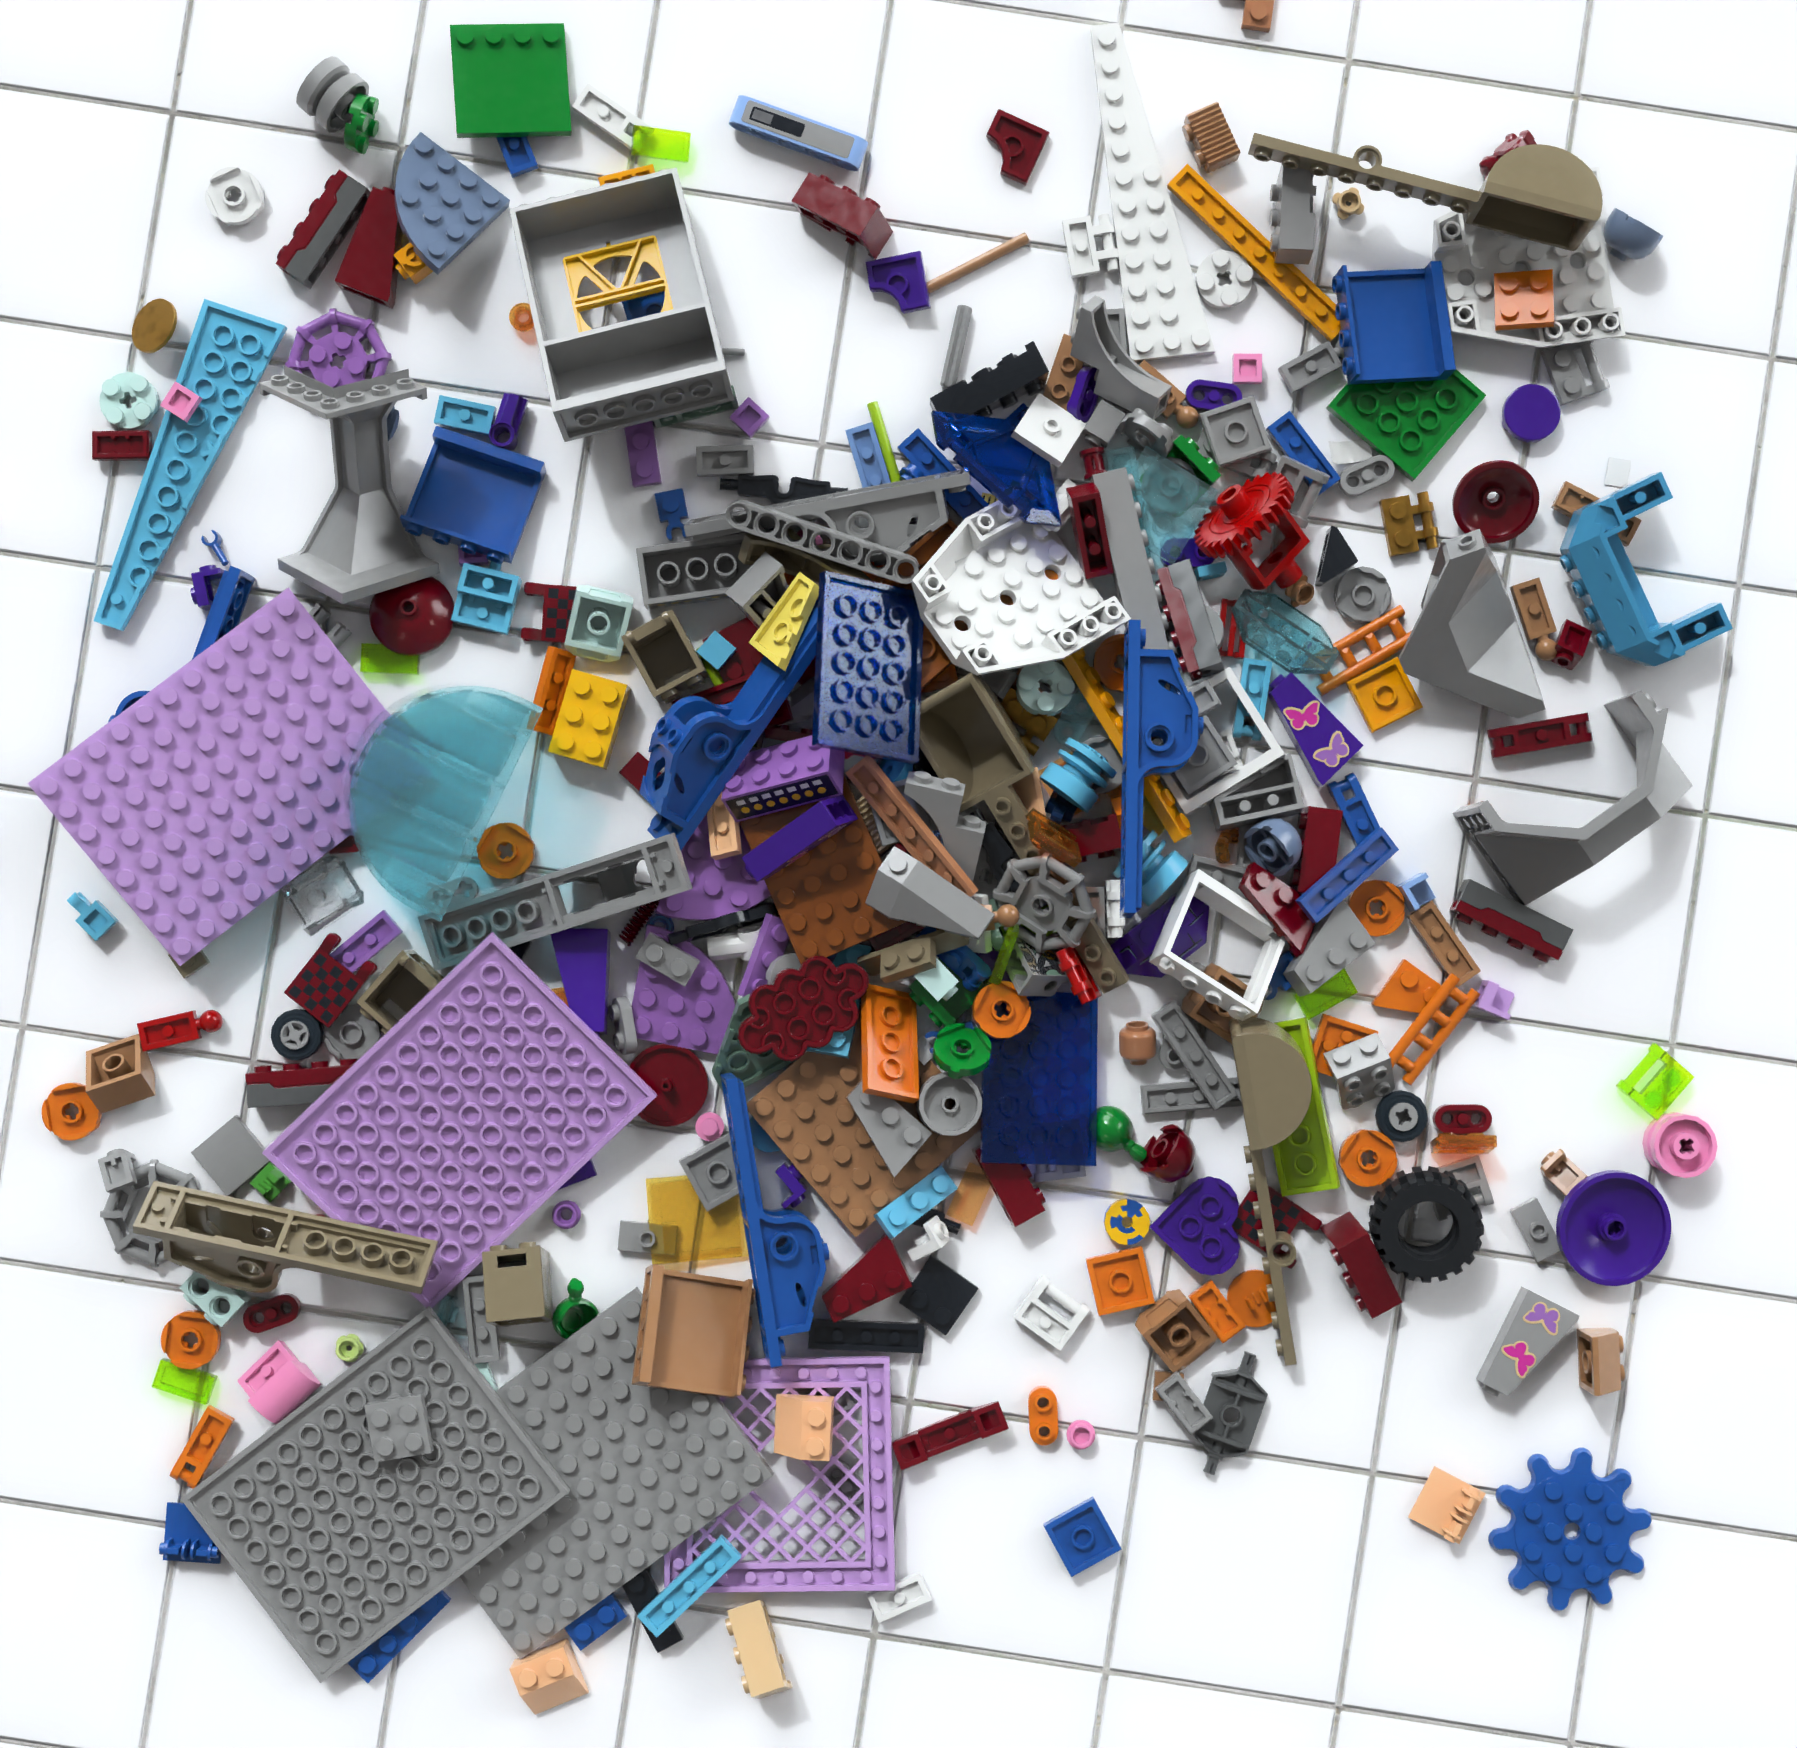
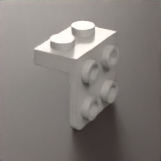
M1377 1032L1323 1053L1324 1060L1336 1081L1342 1109L1359 1107L1364 1102L1377 1097H1384L1395 1089L1391 1058Z

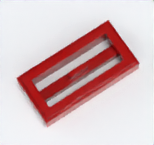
M1221 599L1219 617L1223 622L1224 629L1227 606L1232 607L1227 651L1222 650V646L1219 648L1222 657L1244 658L1251 602ZM1238 608H1243L1238 652H1233Z

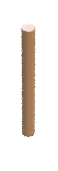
M1024 232L928 281V293L930 294L1030 243L1027 234Z

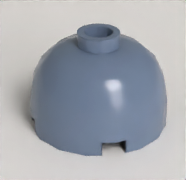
M1614 208L1609 215L1603 233L1605 242L1612 248L1610 254L1622 261H1625L1627 257L1635 260L1645 258L1655 250L1664 237L1659 232L1617 208Z
M1275 817L1263 819L1253 825L1244 835V839L1247 838V845L1244 848L1252 863L1255 862L1265 870L1268 869L1271 872H1275L1273 875L1276 877L1285 875L1300 859L1302 851L1301 838L1297 830L1283 819Z

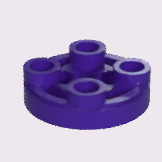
M1537 384L1523 385L1515 389L1506 398L1502 407V427L1520 441L1539 442L1556 429L1561 415L1560 405L1556 396L1546 387Z

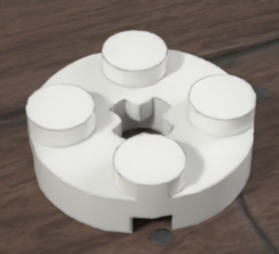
M230 166L218 170L210 178L208 189L205 190L206 205L210 212L227 226L247 224L263 211V188L257 178L249 171ZM235 190L237 193H241L238 202H228V198L231 197L230 191Z
M1223 249L1217 250L1213 254L1208 255L1197 269L1195 283L1199 297L1204 303L1216 309L1235 307L1245 300L1251 290L1253 270L1248 262L1239 254ZM1226 273L1229 275L1231 284L1225 283L1222 287L1218 284L1219 278L1216 276Z

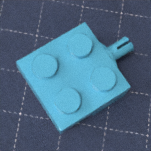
M492 561L489 568L463 563L457 586L458 595L451 620L455 623L508 635L522 584L521 578L500 571L502 564Z

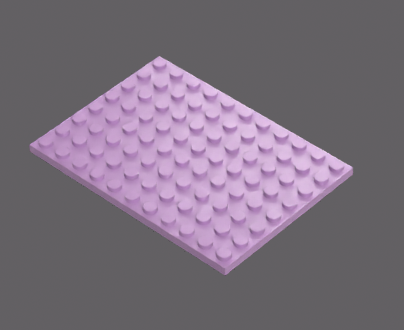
M287 588L27 784L177 964L181 966L429 775L434 769L292 591Z
M491 932L268 1145L262 1154L332 1219L438 1241V1248L422 1294L410 1292L426 1308L428 1306L433 1308L482 1262V1252L490 1251V1246L500 1245L655 1099L657 1093L509 947Z

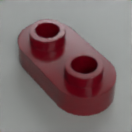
M1444 1104L1436 1108L1432 1120L1434 1126L1439 1131L1447 1134L1483 1133L1491 1126L1492 1115L1485 1106L1479 1104ZM1449 1113L1451 1121L1445 1124L1442 1121V1117L1444 1114ZM1477 1113L1480 1119L1477 1123L1473 1124L1471 1116Z
M284 1293L255 1303L248 1307L243 1314L244 1326L250 1332L261 1333L287 1324L299 1316L301 1312L300 1300L293 1294ZM285 1302L291 1305L290 1312L283 1310ZM257 1312H261L264 1315L263 1322L257 1321Z

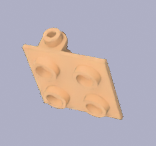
M1434 1466L1408 1518L1441 1534L1448 1541L1460 1544L1486 1493Z

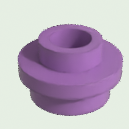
M570 1200L560 1201L552 1211L554 1223L562 1229L573 1228L581 1218L579 1206ZM564 1209L571 1211V1219H564L562 1217Z

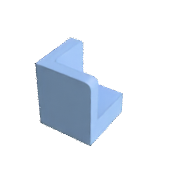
M1426 872L1419 873L1396 886L1402 893L1405 901L1404 904L1409 912L1417 911L1420 909V906L1436 898L1426 881L1429 877Z

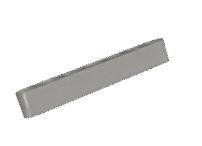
M737 500L726 510V520L733 528L889 580L909 584L919 573L920 566L917 559L909 554L746 500ZM735 507H742L747 511V519L745 521L735 520L732 514ZM761 517H772L775 521V528L771 531L763 529L760 524ZM792 525L799 526L803 531V537L799 540L790 538L788 528ZM824 534L828 536L831 540V546L827 549L819 548L815 542L818 535ZM849 543L856 545L859 550L858 556L855 558L846 557L843 553V546ZM874 553L883 554L887 560L886 564L883 567L874 566L870 560L871 555ZM903 562H909L914 567V573L911 576H903L899 573L898 566Z

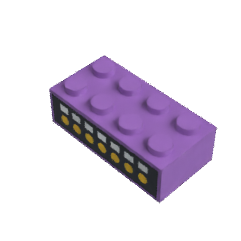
M832 730L751 751L742 761L729 782L725 784L721 800L735 822L842 795L845 753Z

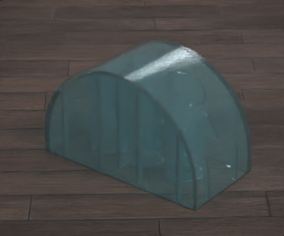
M449 683L431 686L408 694L382 711L371 722L360 737L349 760L343 791L344 811L348 830L356 850L371 874L393 897L406 906L441 922L543 710L542 707L503 690L475 684Z

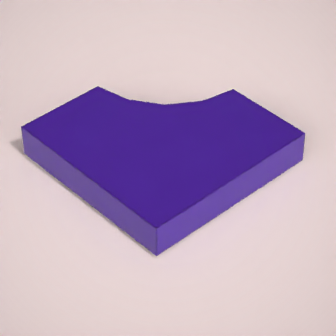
M921 251L865 262L871 292H884L893 296L898 301L903 314L931 308Z

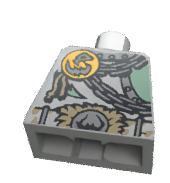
M1013 937L1000 957L1020 996L1051 997L1055 995L1062 983L1069 982L1066 973H1062L1058 966L1060 961L1053 949L1046 950L1044 953H1038L1028 943L1020 938Z

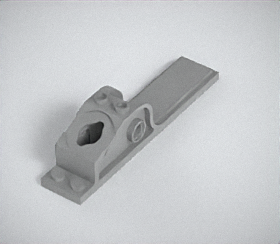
M966 468L764 507L803 520L822 518L831 529L904 552L911 547L910 544L929 530L933 532L948 521L949 513L944 489H948L949 493L965 491L966 485L971 484L970 469ZM746 510L734 511L732 513L737 521L742 522L747 519ZM726 513L691 519L684 525L686 537L693 536V541L745 531L730 526L725 517ZM763 516L760 519V524L762 528L775 526V521L770 516ZM864 517L868 521L869 526L867 528H859L855 524V518ZM912 518H918L917 524L909 523ZM849 543L843 546V553L846 557L855 558L858 556L859 550L856 545ZM874 553L871 555L870 560L874 562L875 566L886 564L887 560L883 554Z
M671 833L418 916V920L434 970L438 971L459 964L491 932L507 947H513L693 888L676 835ZM641 860H645L652 882L651 887L639 886L635 881L637 865ZM597 874L605 902L567 914L559 885Z

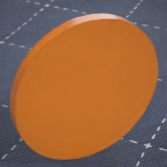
M1254 1269L1240 1273L1233 1279L1227 1291V1302L1244 1325L1249 1327H1263L1272 1323L1271 1312H1276L1275 1301L1269 1302L1266 1285L1272 1284L1270 1274L1264 1275L1263 1270Z

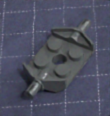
M1244 1351L1240 1367L1237 1369L1212 1372L1211 1374L1212 1380L1203 1405L1213 1416V1419L1193 1433L1195 1438L1208 1451L1209 1456L1203 1469L1208 1474L1215 1475L1219 1460L1226 1457L1245 1455L1250 1448L1268 1393L1252 1377L1251 1368L1256 1357L1253 1353ZM1234 1407L1238 1410L1239 1416L1236 1421L1226 1422L1224 1420L1223 1413L1227 1408Z

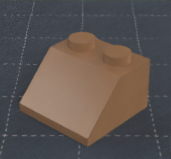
M139 1034L86 1051V1093L101 1114L156 1095L155 1073L148 1052L142 1050Z
M1613 1328L1577 1329L1579 1386L1594 1396H1601L1621 1390V1381L1625 1379L1623 1364H1620V1353L1623 1352L1624 1344L1623 1338L1619 1335L1618 1331Z

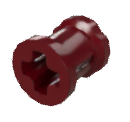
M1093 447L1079 452L1085 466L1086 474L1084 475V481H1090L1091 476L1094 474L1107 472L1103 460L1104 447Z

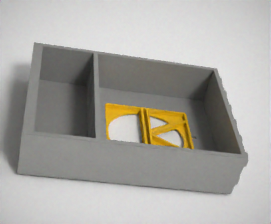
M677 167L662 169L643 176H634L615 183H606L599 187L578 190L574 193L558 197H550L546 200L530 204H521L518 207L509 209L551 407L564 442L734 400ZM614 257H632L620 288L612 285L594 266ZM644 262L654 268L660 276L658 279L635 284ZM584 277L589 278L603 291L577 298L579 287ZM665 291L664 304L660 313L591 329L579 313Z

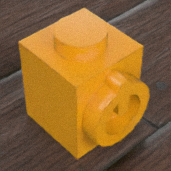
M410 242L394 254V257L399 262L395 267L405 280L410 277L416 285L431 274L433 270L417 256L413 250L414 246Z

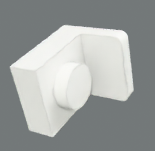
M937 1215L923 1224L927 1233L914 1240L915 1245L907 1251L912 1261L941 1249L950 1241L947 1226L944 1222L940 1221Z

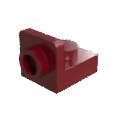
M1566 619L1561 626L1556 640L1555 649L1557 655L1550 661L1559 667L1573 670L1584 656L1592 631Z

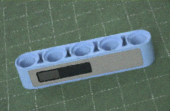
M744 95L738 96L729 120V125L736 130L850 171H859L868 146V142L857 135Z

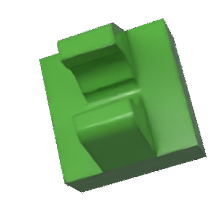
M269 1162L250 1184L271 1203L292 1181L272 1162Z

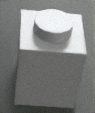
M1101 399L1082 431V434L1086 436L1085 441L1094 447H1100L1101 445L1106 448L1126 414Z

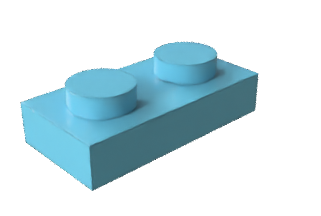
M439 395L434 424L489 436V430L494 424L497 408L495 406Z

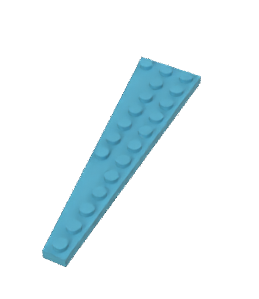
M204 299L176 382L200 396L202 401L188 422L183 421L168 410L165 411L94 617V622L121 631L125 630L288 328L285 325Z

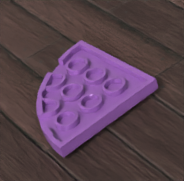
M707 814L681 850L693 889L660 899L656 914L684 921L713 920L729 913L749 910L771 896L765 880L757 882L746 871L745 862L742 857L749 853L751 848L740 823L742 854L715 860L711 857Z
M647 924L644 941L650 932L668 941L667 934L674 932L660 926ZM684 941L673 944L700 960L687 985L684 987L640 961L631 1006L637 1039L718 1054L736 1004L730 986L716 964L691 942Z

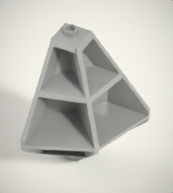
M1477 529L1452 539H1444L1440 544L1420 605L1422 612L1399 655V661L1404 673L1517 719L1545 710L1542 694L1496 558L1481 530Z

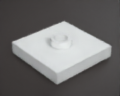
M1038 393L1011 437L1059 468L1086 424Z

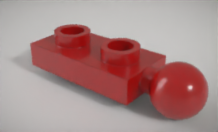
M196 1010L137 1023L142 1050L149 1051L201 1039V1029L209 1033L216 1032L222 1027L223 1018L216 1010H207L200 1018H197Z

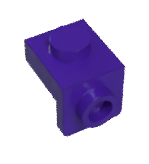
M216 565L202 566L199 568L200 572L191 573L194 586L190 589L192 600L195 605L198 604V607L205 611L210 610L214 600L211 581L221 579L224 572L223 569L217 568Z
M784 1162L776 1169L775 1173L793 1193L781 1203V1206L784 1209L789 1205L795 1208L806 1198L803 1193L807 1190V1186L801 1181L803 1175L793 1164L789 1166Z

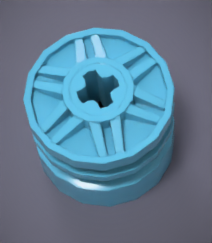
M1069 737L1064 744L1073 754L1071 755L1062 749L1057 753L1065 762V765L1062 767L1050 762L1039 778L1064 799L1088 813L1099 798L1091 788L1093 783L1099 787L1106 788L1109 784L1099 775L1103 774L1113 779L1117 772L1109 765L1106 758L1085 743L1077 742Z
M1154 830L1143 836L1142 902L1147 906L1154 903L1189 864L1176 850L1163 857L1160 853L1167 843L1164 839L1155 847H1152L1150 844L1158 836ZM1121 858L1112 873L1116 878L1120 877Z

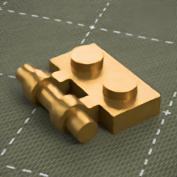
M1428 491L1417 493L1418 505L1411 506L1409 495L1379 501L1389 557L1418 552V541L1424 539L1427 550L1438 548L1437 536H1439L1438 527H1434L1432 516L1434 506L1433 502L1429 500ZM1421 514L1423 530L1416 531L1413 516Z
M1012 685L1001 704L1011 721L1027 730L1024 736L1019 735L1029 754L1034 757L1040 747L1031 742V739L1035 736L1044 742L1061 716L1058 714L1047 716L1039 713L1038 715L1029 713L1019 703L1016 696L1017 687Z

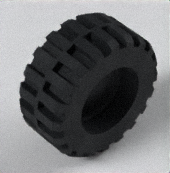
M1421 1166L1412 1167V1172L1405 1174L1404 1170L1397 1172V1179L1391 1181L1388 1178L1382 1184L1384 1187L1382 1192L1376 1191L1373 1197L1375 1203L1369 1209V1230L1380 1258L1384 1263H1388L1390 1269L1397 1275L1402 1272L1405 1279L1414 1281L1416 1277H1420L1422 1283H1431L1432 1277H1438L1439 1281H1444L1448 1279L1446 1275L1448 1273L1454 1272L1455 1275H1458L1463 1271L1461 1265L1464 1262L1470 1265L1475 1259L1473 1252L1474 1250H1480L1482 1245L1480 1236L1484 1235V1225L1481 1221L1483 1217L1472 1192L1469 1191L1467 1185L1461 1179L1457 1180L1454 1174L1448 1171L1441 1173L1437 1167L1429 1166L1428 1171H1422ZM1437 1202L1446 1206L1451 1212L1453 1218L1452 1227L1447 1236L1440 1242L1430 1246H1415L1407 1243L1401 1237L1398 1229L1399 1221L1406 1210L1415 1204Z

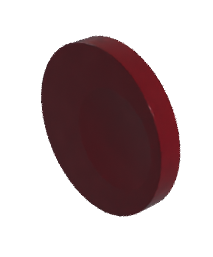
M657 1044L642 1051L629 1066L657 1093L656 1098L638 1114L639 1117L648 1123L663 1127L680 1125L694 1117L704 1105L709 1089L708 1074L703 1062L691 1050L667 1044Z

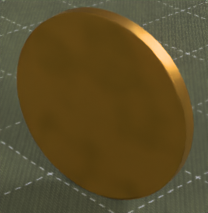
M159 298L148 302L139 311L132 327V340L137 349L144 353H154L168 343L177 324V312L174 305L165 299Z

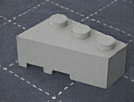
M764 552L725 593L757 629H759L789 587L784 576V567L780 562Z
M1343 899L1315 924L1303 954L1298 957L1294 956L1283 975L1299 997L1310 994L1376 943Z

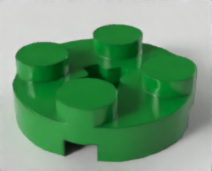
M361 93L357 94L348 112L353 114L351 124L346 123L344 130V144L347 149L363 155L366 153L370 136L375 137L379 128V121L375 120V114L379 105L378 98Z
M956 1023L942 1028L937 1034L933 1046V1058L936 1064L947 1072L949 1077L960 1079L963 1076H972L980 1073L989 1065L991 1042L981 1029L974 1026L973 1030L965 1028V1024ZM957 1047L968 1049L967 1053H960L957 1051Z

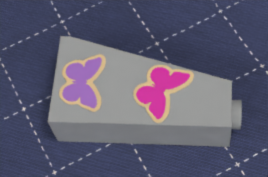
M1521 1286L1476 1377L1477 1380L1483 1383L1482 1389L1497 1397L1500 1392L1509 1396L1573 1327L1580 1316Z

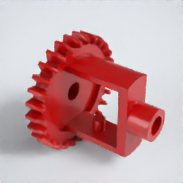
M1267 472L1262 477L1257 475L1252 482L1250 479H1247L1242 487L1236 484L1224 490L1217 498V505L1210 506L1209 510L1211 512L1202 516L1204 520L1198 522L1199 528L1194 530L1196 535L1193 537L1196 545L1207 557L1217 559L1218 556L1225 558L1227 555L1247 584L1254 590L1266 589L1273 581L1281 589L1296 583L1301 578L1303 570L1294 558L1310 540L1288 511L1291 509V503L1294 502L1295 493L1293 487L1282 473L1277 474L1276 472H1273L1271 475ZM1274 523L1285 536V539L1257 568L1250 559V555L1253 553L1251 539L1256 537L1262 541L1261 531L1265 530L1271 533L1269 524Z

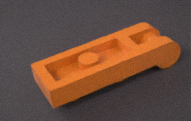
M209 1405L169 1476L175 1480L180 1478L187 1482V1486L191 1489L198 1486L235 1418ZM187 1463L196 1467L194 1472L186 1468Z

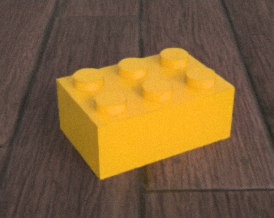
M572 669L548 752L607 770L631 688L623 683Z

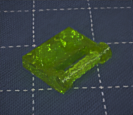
M1652 1043L1647 1049L1649 1051L1625 1080L1621 1079L1617 1083L1616 1087L1653 1119L1658 1120L1693 1080L1694 1076L1660 1046ZM1658 1059L1664 1063L1640 1092L1633 1088Z

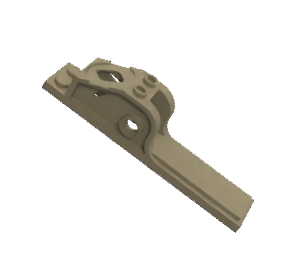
M153 1181L133 1224V1233L162 1239L164 1259L206 1276V1279L221 1286L253 1293H266L274 1290L284 1269L300 1268L422 1294L438 1248V1241L159 1181Z

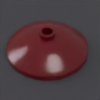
M1504 460L1485 462L1471 469L1458 483L1452 499L1453 515L1459 528L1465 534L1480 529L1487 543H1502L1517 537L1530 526L1538 511L1540 501L1539 490L1534 478L1522 466ZM1489 493H1497L1494 498H1487Z
M431 576L374 594L369 608L370 625L380 643L392 652L406 656L423 655L438 648L450 635L455 623L451 620L455 605L447 588L439 580ZM407 605H414L411 612L404 611Z

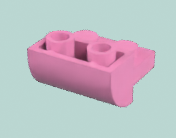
M280 1340L237 1380L250 1397L248 1402L263 1417L275 1424H278L296 1410L321 1385L305 1363L299 1362L285 1342Z

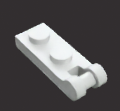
M590 84L585 86L572 105L575 112L624 144L635 154H638L641 150V143L646 137L649 138L654 131L647 123ZM630 126L636 129L632 137L626 134Z

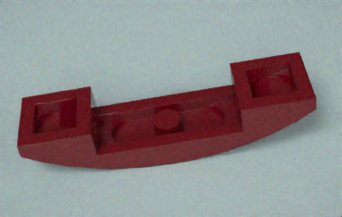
M995 1401L960 1412L915 1430L892 1441V1448L901 1470L927 1461L929 1457L978 1438L984 1439L1007 1430L1009 1427L999 1401Z

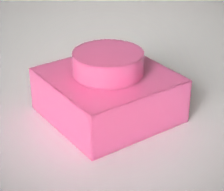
M1234 353L1232 356V384H1261L1262 354Z
M175 381L160 406L183 421L188 422L202 401V398Z

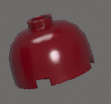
M1170 1124L1160 1129L1163 1134L1157 1140L1154 1136L1149 1139L1144 1147L1147 1151L1146 1157L1143 1161L1139 1162L1143 1165V1168H1140L1142 1172L1162 1183H1172L1187 1177L1194 1168L1196 1148L1188 1134L1177 1125Z

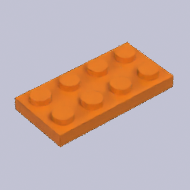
M869 984L866 993L861 997L863 1093L915 1103L919 1100L916 1003L907 992Z

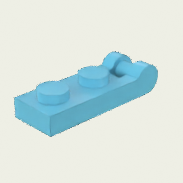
M1243 658L1240 684L1264 720L1272 662ZM1237 697L1232 736L1234 738L1247 736L1251 737V740L1261 741L1262 735L1255 724L1253 726L1243 725L1244 716H1250Z

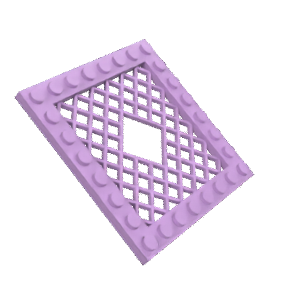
M890 1356L781 1358L782 1366L772 1368L766 1358H748L747 1362L744 1363L743 1374L746 1375L745 1389L757 1390L748 1399L742 1394L737 1398L743 1404L734 1414L731 1412L730 1414L744 1433L759 1446L757 1448L758 1452L775 1435V1426L765 1416L776 1406V1399L766 1389L786 1388L781 1394H787L790 1391L796 1395L800 1394L794 1388H814L808 1395H814L819 1391L823 1396H830L823 1388H842L834 1397V1407L844 1417L833 1427V1434L845 1446L835 1456L831 1455L830 1461L821 1471L810 1460H802L817 1475L779 1515L752 1491L749 1494L760 1505L750 1515L739 1505L745 1498L743 1497L722 1515L717 1516V1520L708 1530L704 1527L699 1529L703 1535L695 1543L693 1534L664 1555V1588L694 1561V1554L697 1557L701 1554L697 1547L705 1538L712 1543L716 1540L710 1533L721 1523L731 1533L727 1540L731 1542L736 1538L746 1549L742 1552L741 1558L704 1593L895 1591ZM851 1387H861V1397ZM846 1391L858 1401L849 1412L836 1402ZM760 1392L772 1402L762 1414L750 1403ZM725 1397L720 1398L722 1402L726 1399ZM861 1405L862 1426L851 1416ZM746 1406L758 1417L749 1428L736 1418ZM847 1419L859 1430L849 1441L837 1431ZM760 1421L772 1431L763 1443L751 1432ZM861 1434L863 1455L852 1445ZM847 1449L860 1459L850 1470L838 1460ZM862 1463L863 1484L853 1475ZM833 1464L845 1473L836 1485L824 1475ZM819 1478L831 1488L822 1499L810 1490ZM848 1478L860 1488L851 1499L838 1489ZM834 1492L846 1503L836 1514L825 1504ZM863 1492L864 1513L853 1503ZM805 1493L817 1503L808 1514L796 1504ZM820 1507L832 1517L822 1529L811 1519ZM849 1507L861 1517L851 1528L839 1518ZM734 1508L746 1519L736 1530L725 1520V1517ZM762 1508L774 1518L765 1529L753 1519ZM791 1508L803 1518L794 1529L782 1519ZM835 1521L847 1532L837 1543L825 1533ZM777 1522L789 1532L779 1544L768 1534ZM806 1522L818 1532L809 1543L796 1533ZM863 1522L865 1542L854 1532ZM748 1523L760 1533L751 1544L739 1534ZM792 1536L804 1547L794 1558L783 1548ZM821 1536L832 1546L823 1558L811 1547ZM849 1536L861 1546L852 1557L840 1547ZM763 1537L775 1547L766 1558L754 1548ZM779 1551L787 1560H771V1558ZM808 1551L816 1560L799 1559ZM837 1551L844 1559L828 1558ZM865 1551V1559H857ZM751 1552L758 1560L742 1559Z

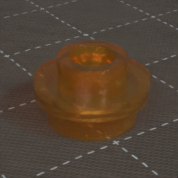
M518 303L510 310L509 321L516 330L527 332L534 328L531 309L528 303ZM528 314L529 319L526 322H520V315Z

